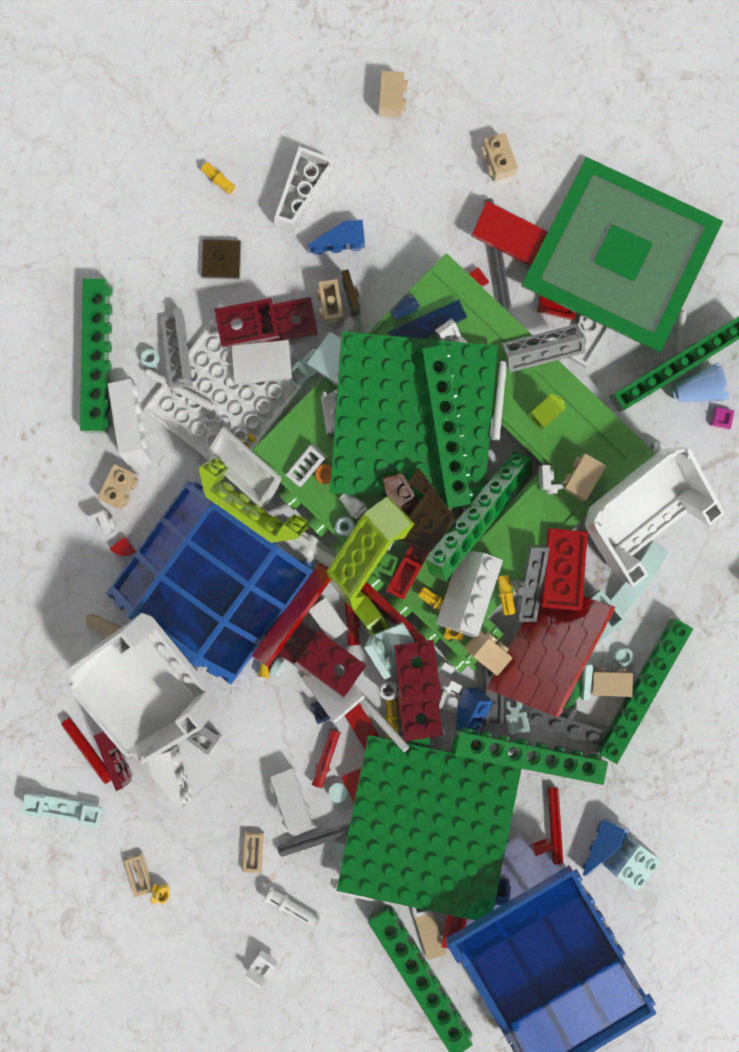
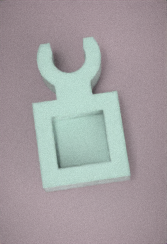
M511 701L506 702L508 710L511 711V715H506L510 735L530 731L527 712L521 713L520 709L523 704L517 702L515 708L512 706Z

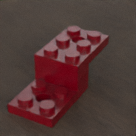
M311 297L273 304L272 298L214 309L222 348L257 341L261 343L291 341L318 335ZM294 315H299L301 317V322L299 324H293L291 322V317ZM235 320H240L243 323L242 327L238 330L232 328V323Z
M301 622L293 632L294 642H286L278 655L308 677L313 675L344 698L367 665L321 631L315 633ZM336 665L344 667L343 675L335 674L334 667Z
M434 640L393 645L398 677L396 688L403 740L412 741L443 736L438 701L442 699ZM417 656L421 659V665L414 668L411 666V659ZM419 713H423L426 716V720L422 724L416 723L415 720Z
M101 731L94 735V739L115 791H118L132 781V772L129 767H126L124 762L125 755L122 754L105 732Z

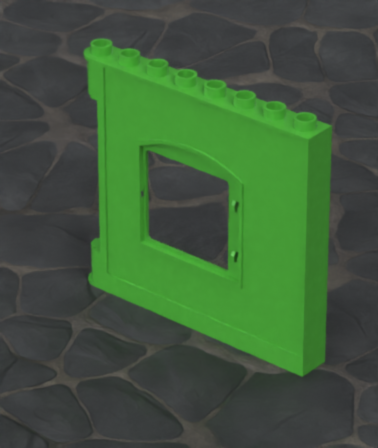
M446 253L406 293L407 295L412 293L420 304L417 311L396 320L389 310L367 334L439 340L435 330L452 319L456 323L460 335L467 343L498 345L492 417L494 418L499 361L507 362L506 355L502 349V343L532 336V334ZM400 300L391 309H393L400 302ZM533 342V343H529L528 345L533 346V345H537L538 343H534V342ZM510 348L509 351L518 350L519 348ZM559 360L514 372H509L508 368L506 369L501 425L542 465H550V470L554 472V481L551 482V485L562 484L566 475L572 473L574 470L572 464L577 456L581 457L587 454L605 464L606 467L589 497L583 502L562 489L558 490L557 494H546V491H540L538 473L503 509L471 551L485 553L502 559L503 562L498 577L510 575V582L511 580H522L528 545H546L547 528L573 530L587 515L588 507L656 454ZM324 377L252 452L282 477L280 483L284 488L278 493V496L293 510L302 503L312 513L306 520V523L319 536L323 537L330 530L340 540L333 548L339 553L349 536H341L336 532V521L341 517H349L353 520L355 527L359 520L350 516L339 499L343 494L330 493V483H319L315 478V472L302 487L296 485L285 475L311 444H314L327 455V458L321 465L327 464L332 466L334 434H326L321 396L323 392L333 393L334 390H337V386ZM552 393L555 396H560L566 408L546 427L540 430L528 415ZM312 452L310 453V455L314 457L317 461L319 460V458L315 454H313ZM305 458L304 460L313 467L314 464ZM300 464L299 467L308 473V470ZM295 470L294 473L300 479H303V476ZM354 495L366 504L368 510L386 498L382 496ZM343 523L341 525V528L343 530H347L349 528V525L347 523ZM394 540L389 554L401 558L398 564L399 567L410 545ZM425 560L405 599L402 600L394 596L388 603L404 618L413 611L423 621L416 630L427 640L433 639L435 644L441 639L447 644L451 650L444 657L460 673L467 666L474 671L476 669L474 665L478 660L464 648L473 637L463 634V639L460 641L452 638L446 640L444 638L446 628L436 624L440 611L436 608L432 609L433 606L418 596L420 590L426 587L437 596H442L444 600L452 577L451 574L445 582L429 574ZM374 569L367 582L378 591L384 584L388 587L393 577ZM498 579L496 580L480 629L485 635L489 632L497 641L503 636V633L488 617L501 604V597H498L500 595Z

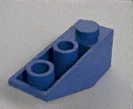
M363 219L343 221L308 244L309 253L321 255L327 251L340 253L347 249L360 251L362 248H365Z
M465 688L458 702L456 729L462 730V727L474 729L473 732L478 733L493 701L480 688Z
M603 819V821L599 822L596 828L598 835L596 840L593 839L589 847L591 851L590 856L583 863L584 876L592 874L623 847L629 828L609 819Z

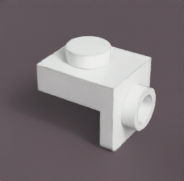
M452 319L435 330L439 340L467 343L460 335L457 325Z
M97 509L90 512L91 515L86 517L87 521L90 522L99 519L104 535L109 536L116 533L114 529L116 528L115 520L113 517H110L108 511Z
M442 661L437 668L439 682L442 683L440 687L448 692L453 690L459 693L463 686L450 679L455 668Z
M261 950L251 963L245 979L261 988L267 976L276 966L277 960Z

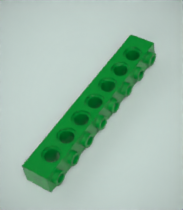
M83 278L80 431L84 433H108V428L111 426V420L108 417V409L111 408V401L108 398V383H111L109 372L112 369L111 360H109V353L112 352L109 334H112L110 315H112L113 309L112 304H110V296L113 295V288L106 279ZM102 296L101 302L95 304V298ZM97 315H101V320L95 323L94 318ZM96 334H101L99 341H94ZM100 352L101 357L98 360H94V355ZM96 371H100V377L94 380L93 374ZM100 390V396L94 399V391ZM99 409V416L93 418V411Z
M739 316L609 395L616 410L621 412L628 409L739 340Z
M446 344L418 349L442 500L447 508L471 504L470 499L473 497L471 487H468L467 481L470 475L464 462L466 460L465 448H462L461 443L463 431L459 428L458 424L460 412L455 405L457 393L452 386L454 373L452 368L449 367V360H451L450 350L446 348ZM435 361L441 364L439 372H435L433 369ZM439 381L444 384L442 392H438L436 389ZM443 401L447 404L445 412H442L439 408L440 403ZM446 421L450 423V429L447 432L443 430V424ZM449 441H452L454 445L453 449L450 452H448L446 450V444ZM452 461H455L457 464L454 471L449 469V464ZM458 480L460 486L457 490L454 491L452 488V484L454 481Z
M515 451L510 455L425 560L429 574L445 582L531 476L533 472L530 457Z
M669 619L633 683L632 697H625L609 725L601 745H598L595 751L598 754L618 764L694 628L678 619Z
M462 727V730L455 728L450 751L455 756L604 785L608 762L602 759V756L599 754L591 753L588 756L584 755L583 751L576 749L568 752L566 748L561 746L549 748L548 744L536 742V745L529 744V740L522 738L514 741L507 735L499 734V737L492 736L491 732L481 730L480 733L473 732L474 729ZM477 739L478 745L475 748H471V742ZM493 743H496V749L493 752H490V746ZM515 747V752L509 756V749ZM533 751L532 758L527 759L528 752ZM551 754V760L546 763V757ZM569 758V764L564 767V761ZM587 762V768L582 770V765Z
M385 905L368 916V924L449 1052H464L473 1046L471 1039L473 1034L468 1025L464 1027L461 1022L462 1016L457 1008L453 1009L450 1003L452 1001L448 993L442 992L438 977L436 975L432 976L429 971L431 967L428 961L420 957L419 947L415 941H410L408 937L410 934L405 925H400L398 921L399 916L395 909H390L389 906ZM387 926H393L395 930L393 932H387L385 928ZM397 943H404L406 945L403 949L396 948ZM410 959L416 961L412 966L406 964ZM420 976H424L426 980L424 982H418L417 978ZM430 993L437 995L434 999L427 997ZM441 1010L447 1011V1014L441 1016L438 1014V1012ZM451 1027L458 1028L456 1032L448 1031Z

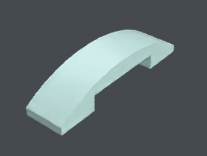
M653 541L644 551L640 560L648 576L634 587L624 582L610 598L622 614L633 605L645 590L668 554L666 550Z
M25 794L21 814L80 822V825L99 828L103 807L69 798Z

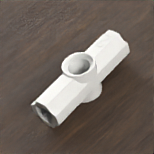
M305 532L298 539L288 540V542L297 546L300 551L311 558L317 559L327 567L331 566L338 555L337 552L325 546L322 541Z

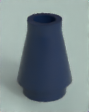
M412 293L406 294L390 311L395 319L398 320L417 311L420 304Z

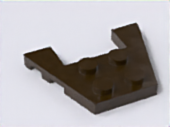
M418 468L408 483L421 492L424 497L409 516L414 525L404 539H398L397 541L432 552L456 519L426 476Z

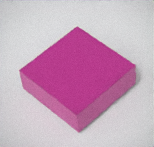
M714 407L710 426L730 430L735 410Z

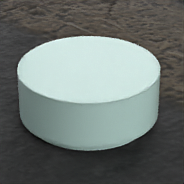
M620 647L614 651L613 659L617 665L627 667L633 662L634 655L630 649Z
M278 657L274 661L270 669V675L278 677L285 664L284 659Z
M335 782L330 786L328 794L333 802L340 803L347 798L348 790L344 783Z

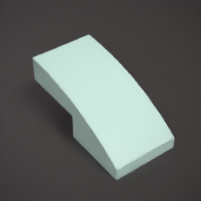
M317 348L312 349L300 362H297L292 367L291 380L300 387L318 373L307 364Z

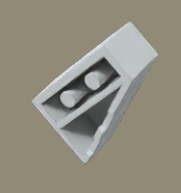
M289 769L270 777L272 782L269 783L273 795L276 794L277 796L276 807L278 812L283 814L284 820L282 825L285 832L299 836L318 828L316 822L313 823L311 809L305 801L304 792L296 771Z

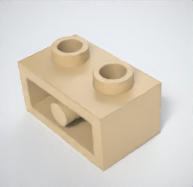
M382 71L379 116L401 118L402 110H406V98H403V92H407L408 80H404V72Z
M506 132L484 139L481 154L483 159L487 160V171L489 176L493 177L494 182L516 175L518 166Z
M338 279L319 282V289L316 290L317 300L322 301L323 307L319 308L320 319L325 320V325L343 322L344 316Z
M584 454L581 457L577 456L572 464L574 470L571 474L568 473L562 482L564 484L562 490L582 502L587 500L606 467L605 464Z
M114 464L97 499L118 509H123L130 501L129 494L131 490H134L138 485L139 480L137 478L139 475Z
M480 630L479 635L473 637L464 648L498 676L512 659L507 653L509 649L501 642L496 644L497 639L489 632L485 635Z
M596 667V671L593 670L591 695L632 697L633 673L627 672V668H615V671H607L605 667Z

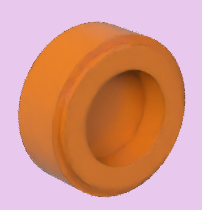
M323 464L315 470V478L319 483H330L331 466Z

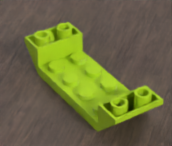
M213 457L200 466L199 473L205 497L269 542L298 539L309 527V524L306 523L302 516L295 514L283 524L278 517L268 514L264 507L251 502L247 495L237 492L231 484L223 482L222 480L230 468L225 466V462L221 459Z
M390 497L384 498L363 514L327 570L330 584L353 610H356L364 599L365 595L360 590L392 542L404 539L414 525L411 519Z

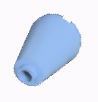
M715 363L675 383V388H672L674 400L678 399V402L725 401L729 399L728 391L724 392L727 382L720 363Z

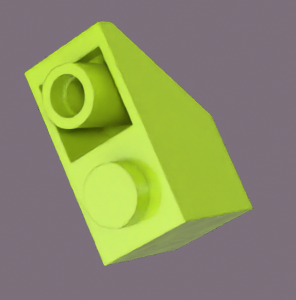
M552 393L528 417L542 430L566 408L564 406L565 403L560 396H555Z
M365 595L358 608L353 611L371 636L390 627L367 595Z

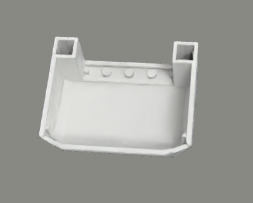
M675 447L661 449L588 507L585 526L611 570L634 587L648 574L641 562L632 555L686 512L709 526L725 513L691 449Z
M143 613L104 639L64 672V675H68L71 683L69 689L72 695L122 754L127 757L132 755L140 760L139 764L141 765L201 730L219 707L217 696L154 618Z

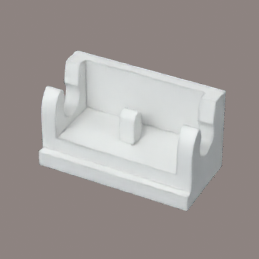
M334 390L333 393L323 392L321 396L327 435L334 434L337 390Z
M326 598L313 606L307 613L318 629L332 640L348 629Z

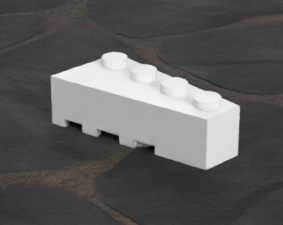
M299 146L274 217V225L292 231L332 171L335 163L334 159Z
M131 379L108 383L119 455L129 467L151 462L145 434V424L141 416L142 406L138 402L137 397L140 396L138 386L134 385Z

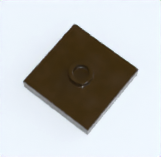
M203 239L202 278L240 280L241 240Z
M349 269L341 272L342 283L352 315L355 317L360 315V304L357 298L360 295L357 286L353 285Z

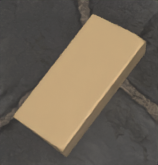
M88 614L86 616V626L107 637L121 628V626L95 614Z

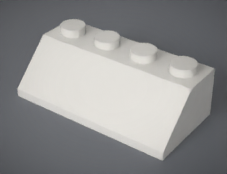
M470 551L452 574L436 624L470 637H477L503 560L485 553Z

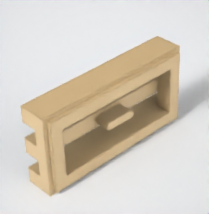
M244 832L242 872L262 873L264 832ZM248 837L252 838L250 868H247ZM256 838H259L258 868H255Z
M143 852L139 853V855L124 858V865L134 897L153 892V883ZM138 859H139V861H140V865H141V868H142V871H143L144 878H145V881H146V884H147L148 889H146V886H145V883H144V880H143V877H142V874H141V870H140V867H139V864H138V861H137ZM132 861L141 887V891L138 890L136 880L132 871V867L130 864V862Z

